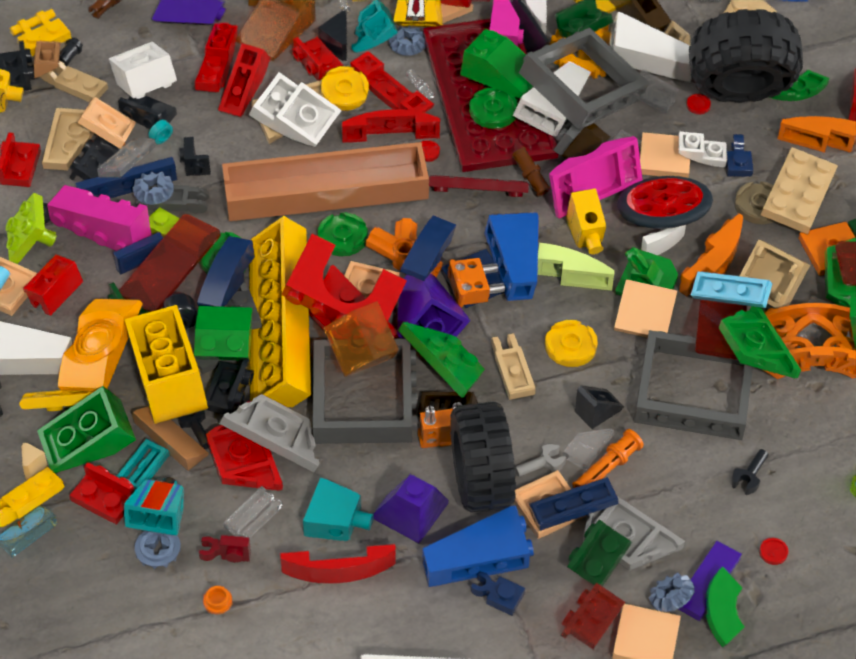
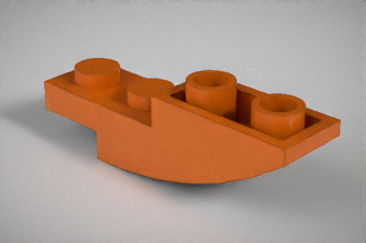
M739 213L732 220L728 219L716 234L712 233L705 241V253L698 258L691 268L687 267L681 273L679 292L686 297L691 294L698 271L716 274L726 273L737 252L743 215Z

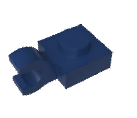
M733 134L732 151H727V176L752 177L751 151H744L743 134Z

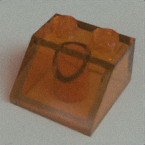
M378 301L355 309L324 327L344 377L393 359L399 351Z

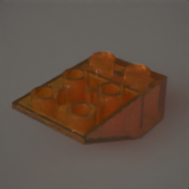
M259 0L237 36L236 42L264 49L270 56V60L274 61L293 43V38L299 37L316 21L315 0Z

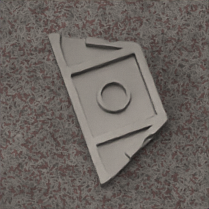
M262 394L254 398L252 402L240 405L237 411L231 414L225 413L219 423L312 472H315L319 466V459H315L313 452L316 444L311 434L312 426L310 419Z
M619 497L617 505L588 514L585 532L592 523L596 524L600 519L633 542L619 562L628 570L682 550L685 544L683 539Z

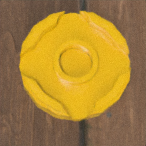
M336 67L331 69L321 81V96L341 111L359 108L368 97L369 85L365 75L354 71L352 67Z
M563 320L555 323L545 336V351L550 359L566 367H579L587 364L594 358L598 347L597 335L594 330L588 325L587 327L582 325L577 320Z

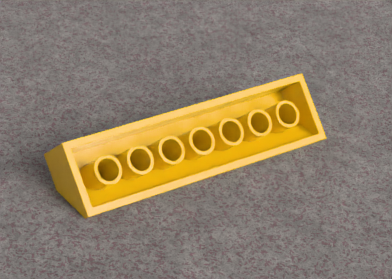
M282 216L250 239L253 242L255 258L249 264L250 292L262 324V328L252 330L250 367L251 370H254V377L250 385V401L262 394L286 407H294L311 396L309 308L301 304L295 305L289 302L286 297L282 296V292L307 244L306 228Z

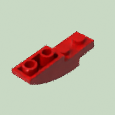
M229 23L214 24L205 46V58L195 80V90L219 92L220 88L225 86L233 59L238 25H230Z

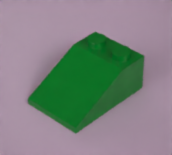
M485 29L464 51L461 69L462 76L520 99L525 93L534 88L519 73L526 54L508 37L498 34L496 31Z
M104 386L37 430L50 470L54 473L112 456L136 440L121 399Z

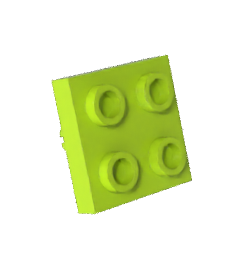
M33 193L27 201L22 202L17 214L11 217L6 224L5 229L8 238L6 247L8 249L9 261L18 264L36 241L51 247L56 240V232L45 228L43 198L36 193Z

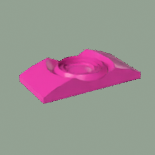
M632 136L604 142L592 153L566 159L549 173L556 217L560 219L567 215L571 193L596 188L600 201L626 189L634 183L642 181L638 139Z

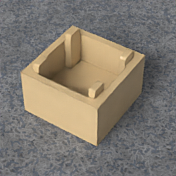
M758 240L740 277L770 280L772 288L767 303L775 308L790 305L810 264L765 241Z

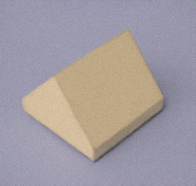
M672 21L664 33L690 45V34Z
M23 443L22 466L26 480L48 467L43 451L28 443Z

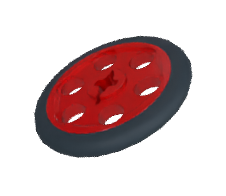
M659 176L644 179L627 187L621 193L617 207L624 219L637 226L655 229L675 228L688 225L705 216L712 206L713 196L706 185L692 178Z

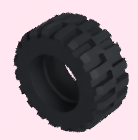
M495 401L455 407L450 416L451 446L456 482L463 508L473 513L510 507L516 498V473L512 440L503 407Z

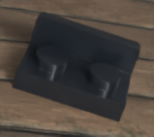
M23 40L19 41V51L0 53V69L10 73V86L24 88V91L32 90L31 80H35L33 65L28 66V63H33L30 48L25 49Z
M146 95L140 99L130 96L128 100L122 97L118 100L119 112L147 129H151L160 120H166L170 123L177 114L176 107Z
M97 136L94 141L89 139L82 149V152L85 153L82 158L77 156L70 166L73 172L69 178L74 180L78 175L82 179L87 180L109 174L124 150L100 136Z

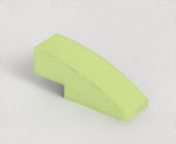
M539 243L538 275L561 277V285L612 291L615 271L612 268L573 249Z

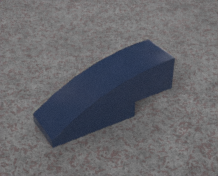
M433 215L413 244L400 272L425 281L441 261L444 250L451 243L456 224Z
M232 236L227 238L208 271L197 301L198 307H225L245 281L244 271L255 258L252 240Z

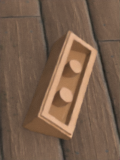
M149 406L132 412L134 423L158 445L168 449L169 454L187 471L209 455L201 445L172 420L154 424Z

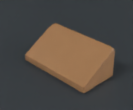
M36 41L34 78H38L59 67L60 42Z

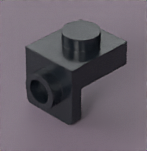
M184 137V147L179 148L180 163L184 162L186 176L210 175L209 155H196L194 137Z

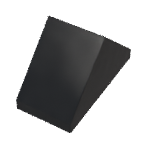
M341 11L318 27V36L337 58L347 61V11Z
M581 385L577 389L575 413L591 429H594L624 408L607 389Z

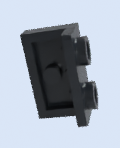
M244 358L241 366L220 361L205 396L208 405L207 411L220 414L228 412L231 414L237 411L240 405L244 404L246 386L252 384L254 370H251L249 359Z

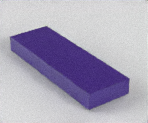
M716 541L691 578L694 585L693 596L678 610L700 622L707 611V599L705 597L711 579L722 567L731 575L742 554Z

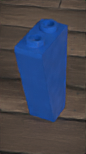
M538 213L489 215L484 234L494 263L498 265V275L501 283L505 286L504 292L507 301L533 298L538 275Z
M516 505L510 506L424 547L422 563L428 586L433 587L478 578L479 572L495 575L529 568L530 556L534 555L531 539L526 540L524 534L526 532L525 518L523 515L519 516Z

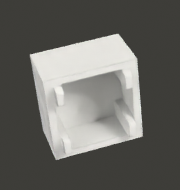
M154 42L109 58L117 85L132 98L140 99L147 92L160 87H170L173 82L177 81L170 55Z

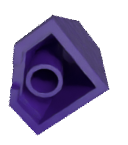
M160 0L152 20L213 24L217 20H222L226 12V8H224L225 1Z
M431 273L425 281L408 274L403 278L407 282L398 299L397 334L400 338L406 339L398 331L403 322L447 333L455 337L470 322L469 317Z
M410 474L386 495L374 511L373 519L420 544L448 505L449 500L436 487Z

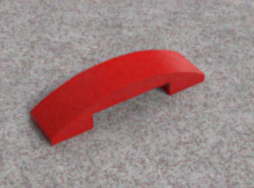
M369 51L350 62V66L354 68V71L365 75L369 90L390 108L426 113L434 107V103L418 90L412 93L384 71V63Z
M390 109L372 111L342 122L343 143L367 142V134L415 132L416 139L440 138V118L413 110Z
M395 544L367 546V556L314 561H310L309 551L280 553L281 569L283 574L308 582L327 584L353 582L377 575L395 565L396 547Z

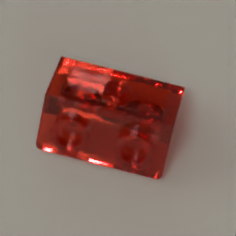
M597 582L591 591L585 588L576 602L580 605L577 611L570 610L561 623L565 627L561 634L563 638L566 639L571 634L593 650L625 604V601Z

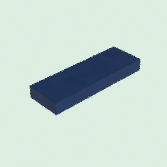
M608 477L529 503V509L539 531L617 505L618 497Z

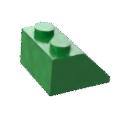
M199 306L195 327V358L199 360L243 361L245 358L251 361L253 308Z

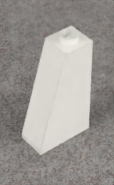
M620 12L617 13L611 26L609 46L635 69L690 83L692 79L689 63L690 45Z
M570 61L554 72L578 97L591 73ZM532 88L521 97L513 114L514 117L554 137L558 136L567 119L535 88Z
M0 321V375L59 374L63 353L73 345L71 337Z

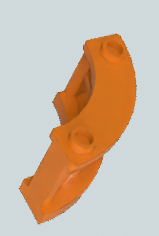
M802 303L780 308H770L765 311V315L801 368V372L811 371L810 366H824L825 371L838 372L852 379L856 378V349L849 307L827 303ZM815 323L827 330L833 337L828 338L823 346H814L808 339L798 337L797 335L805 327ZM766 371L776 379L785 377L784 375Z

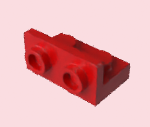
M298 37L293 38L292 54L295 60L300 61L305 66L310 76L313 75L317 81L322 80L331 69L343 67L339 59L318 37L305 43Z
M8 132L6 141H2L1 185L31 186L41 153L40 144L16 142L14 133Z
M87 462L84 466L86 475L69 495L70 500L117 525L125 515L124 504L134 493V487L128 479L124 477L118 478L110 474L106 468Z

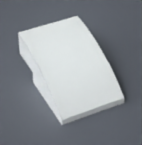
M279 72L255 103L249 115L286 137L316 147L341 110L301 82L298 86Z

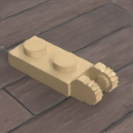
M59 61L58 68L40 76L44 81L54 85L55 88L88 102H91L93 97L99 99L108 89L107 82L69 66L66 67L61 61Z
M514 333L507 335V344L510 349L503 350L499 338H491L495 360L509 400L535 395L536 389L522 348L518 346Z

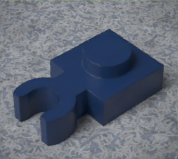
M479 572L477 580L485 585L477 586L472 583L471 593L478 597L488 596L487 605L512 616L525 594V588L500 576L496 582L491 581L488 574Z

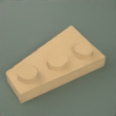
M56 108L42 160L43 169L68 171L76 157L82 152L86 143L92 138L94 132L78 123L85 110Z

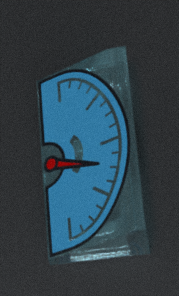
M39 505L0 534V546L13 558L57 525L55 514Z

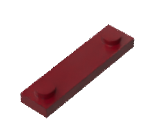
M442 175L429 176V186H433V191L448 192V188L506 191L508 196L523 197V193H528L529 189L528 181Z

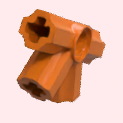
M402 218L395 223V235L375 227L366 240V247L392 260L393 267L401 270L408 253L417 239L418 224L412 221L411 218ZM441 261L431 272L436 278L442 267L443 262Z

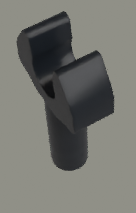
M205 411L196 412L191 417L186 415L178 417L180 427L192 428L200 445L204 449L209 448L206 439L207 433L201 424L206 419Z
M760 449L747 469H735L732 476L733 489L738 486L740 481L745 480L748 482L745 495L757 491L760 479L757 478L756 474L769 456L767 451Z

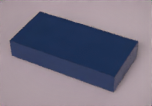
M158 232L113 252L116 270L121 275L165 255L164 238L161 233Z

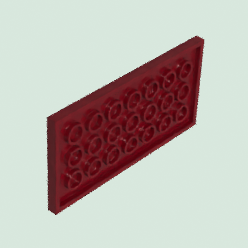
M491 18L423 28L425 45L462 172L516 165L517 162L512 155L522 147L526 148L533 162L558 158L559 154L554 151V148L557 146L554 136L518 118L503 128L490 129L475 123L470 116L469 104L474 95L480 90L492 87L461 75L464 51L485 29L490 30ZM518 44V48L527 55L524 44ZM515 97L517 99V103L519 104L520 98Z

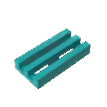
M145 439L116 477L127 479L132 470L151 448L152 451L138 465V469L128 479L132 483L135 492L145 480H151L170 456L168 449Z

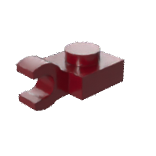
M221 535L220 539H214L209 536L202 537L201 539L203 547L211 548L207 551L199 550L200 559L203 561H210L216 556L221 555V560L233 563L241 561L250 562L251 547L249 537Z

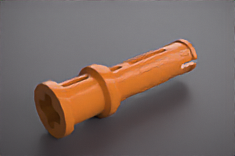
M631 429L625 430L623 437L616 443H611L606 449V454L572 483L573 488L603 479L617 465L621 466L627 463L628 457L633 452L640 451L644 447L641 437Z

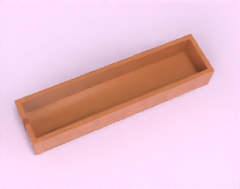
M421 142L222 164L229 221L429 199V177Z

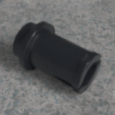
M75 37L67 39L65 46L60 51L59 61L67 67L76 54L82 52V42Z

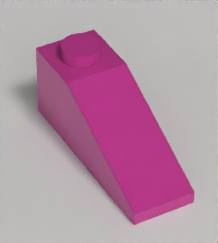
M494 0L490 30L508 37L518 47V44L523 43L524 30L519 29L520 19L509 0Z

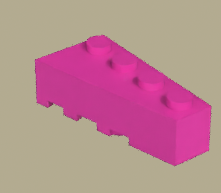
M64 185L47 205L50 221L53 224L71 230L78 236H84L95 241L100 246H106L115 251L151 236L146 205L139 204L137 207L130 206V201L122 199L119 203L110 200L109 196L103 194L99 197H94L90 191Z

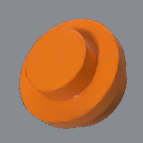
M213 586L207 590L203 597L204 607L212 614L225 613L232 605V595L222 586Z

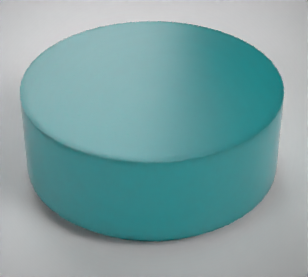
M160 120L150 129L148 137L155 144H162L170 138L173 127L166 120Z

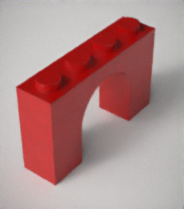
M312 233L282 292V296L295 305L301 304L309 308L317 316H325L333 320L341 328H349L357 332L363 339H379L407 280L383 269L371 294L365 300L357 303L339 301L327 291L323 281L324 268L336 245Z

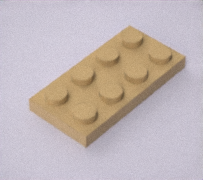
M792 147L763 207L761 216L808 234L838 165Z

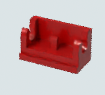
M55 255L25 285L23 290L27 293L34 308L41 304L45 314L51 316L83 283V279L75 261Z

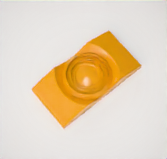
M95 299L86 307L79 316L78 330L74 343L63 353L58 379L60 390L95 392L102 386L106 389L108 388L129 338L124 319L138 316L143 304L140 300Z

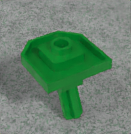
M635 247L626 251L625 256L628 263L616 288V295L622 296L626 280L674 289L678 280V273L670 259Z

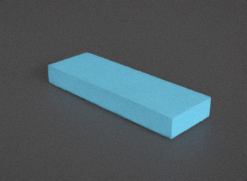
M698 271L691 296L694 299L766 308L772 282L765 279Z

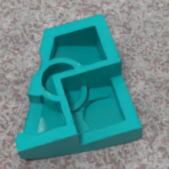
M374 0L360 12L359 24L355 30L358 41L352 44L351 48L355 53L362 52L382 44L398 33L390 10L380 0Z

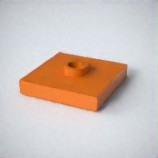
M847 222L810 230L808 234L801 232L798 239L818 275L821 276L825 275L824 252L827 247L844 244L847 240L855 238Z

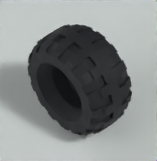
M742 9L736 12L719 14L718 17L710 18L703 23V26H699L690 41L689 63L691 78L696 83L698 90L703 92L704 95L709 98H716V100L722 102H756L768 97H775L782 91H787L799 78L803 68L801 37L793 22L777 12H768L764 9Z

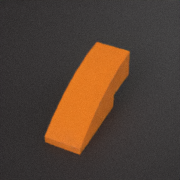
M821 116L782 119L778 140L824 153L827 146L851 152L856 140V122Z

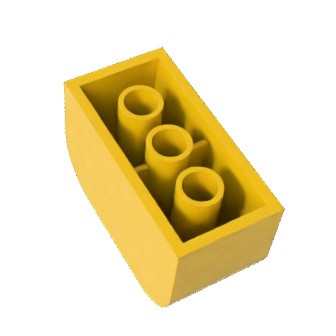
M177 305L124 319L154 424L208 409L199 369Z

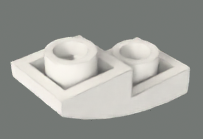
M679 131V154L699 163L725 168L727 162L726 142L704 140V134Z
M686 225L661 229L660 232H653L643 236L641 250L655 255L662 254L682 239L685 234Z

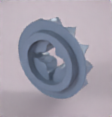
M410 25L407 28L399 26L398 33L389 39L391 49L401 55H415L426 47L423 32H420L419 27L412 29ZM404 37H407L408 39H412V43H411L410 41H408L407 39H404Z
M153 171L149 175L142 173L140 179H135L133 187L136 199L149 205L165 202L174 191L170 176H165L163 172L155 174ZM157 184L158 187H153L149 190V186Z
M144 531L135 542L136 558L141 561L143 566L149 565L154 570L158 566L167 568L170 562L176 561L177 555L181 552L180 540L175 535ZM161 541L162 550L159 551V554L155 555L153 549Z
M676 573L673 577L666 575L665 580L657 581V586L650 589L651 596L649 600L658 611H674L684 606L691 599L694 593V585L687 575L681 576L679 573Z

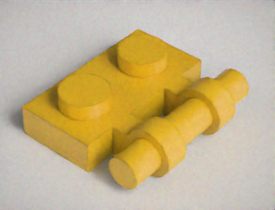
M53 9L45 12L41 10L35 14L36 16L27 20H19L16 25L10 27L13 36L20 33L23 34L17 37L18 43L24 40L25 49L30 48L31 56L35 55L36 41L63 43L67 39H71L70 31L59 18L51 22L49 21L56 17ZM37 25H41L40 27H38V28H36V29H34V30H31V28H33V27H35V26H37Z

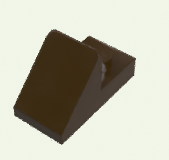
M595 123L590 124L581 130L562 156L568 159L587 155L594 152L604 142H608L611 137Z

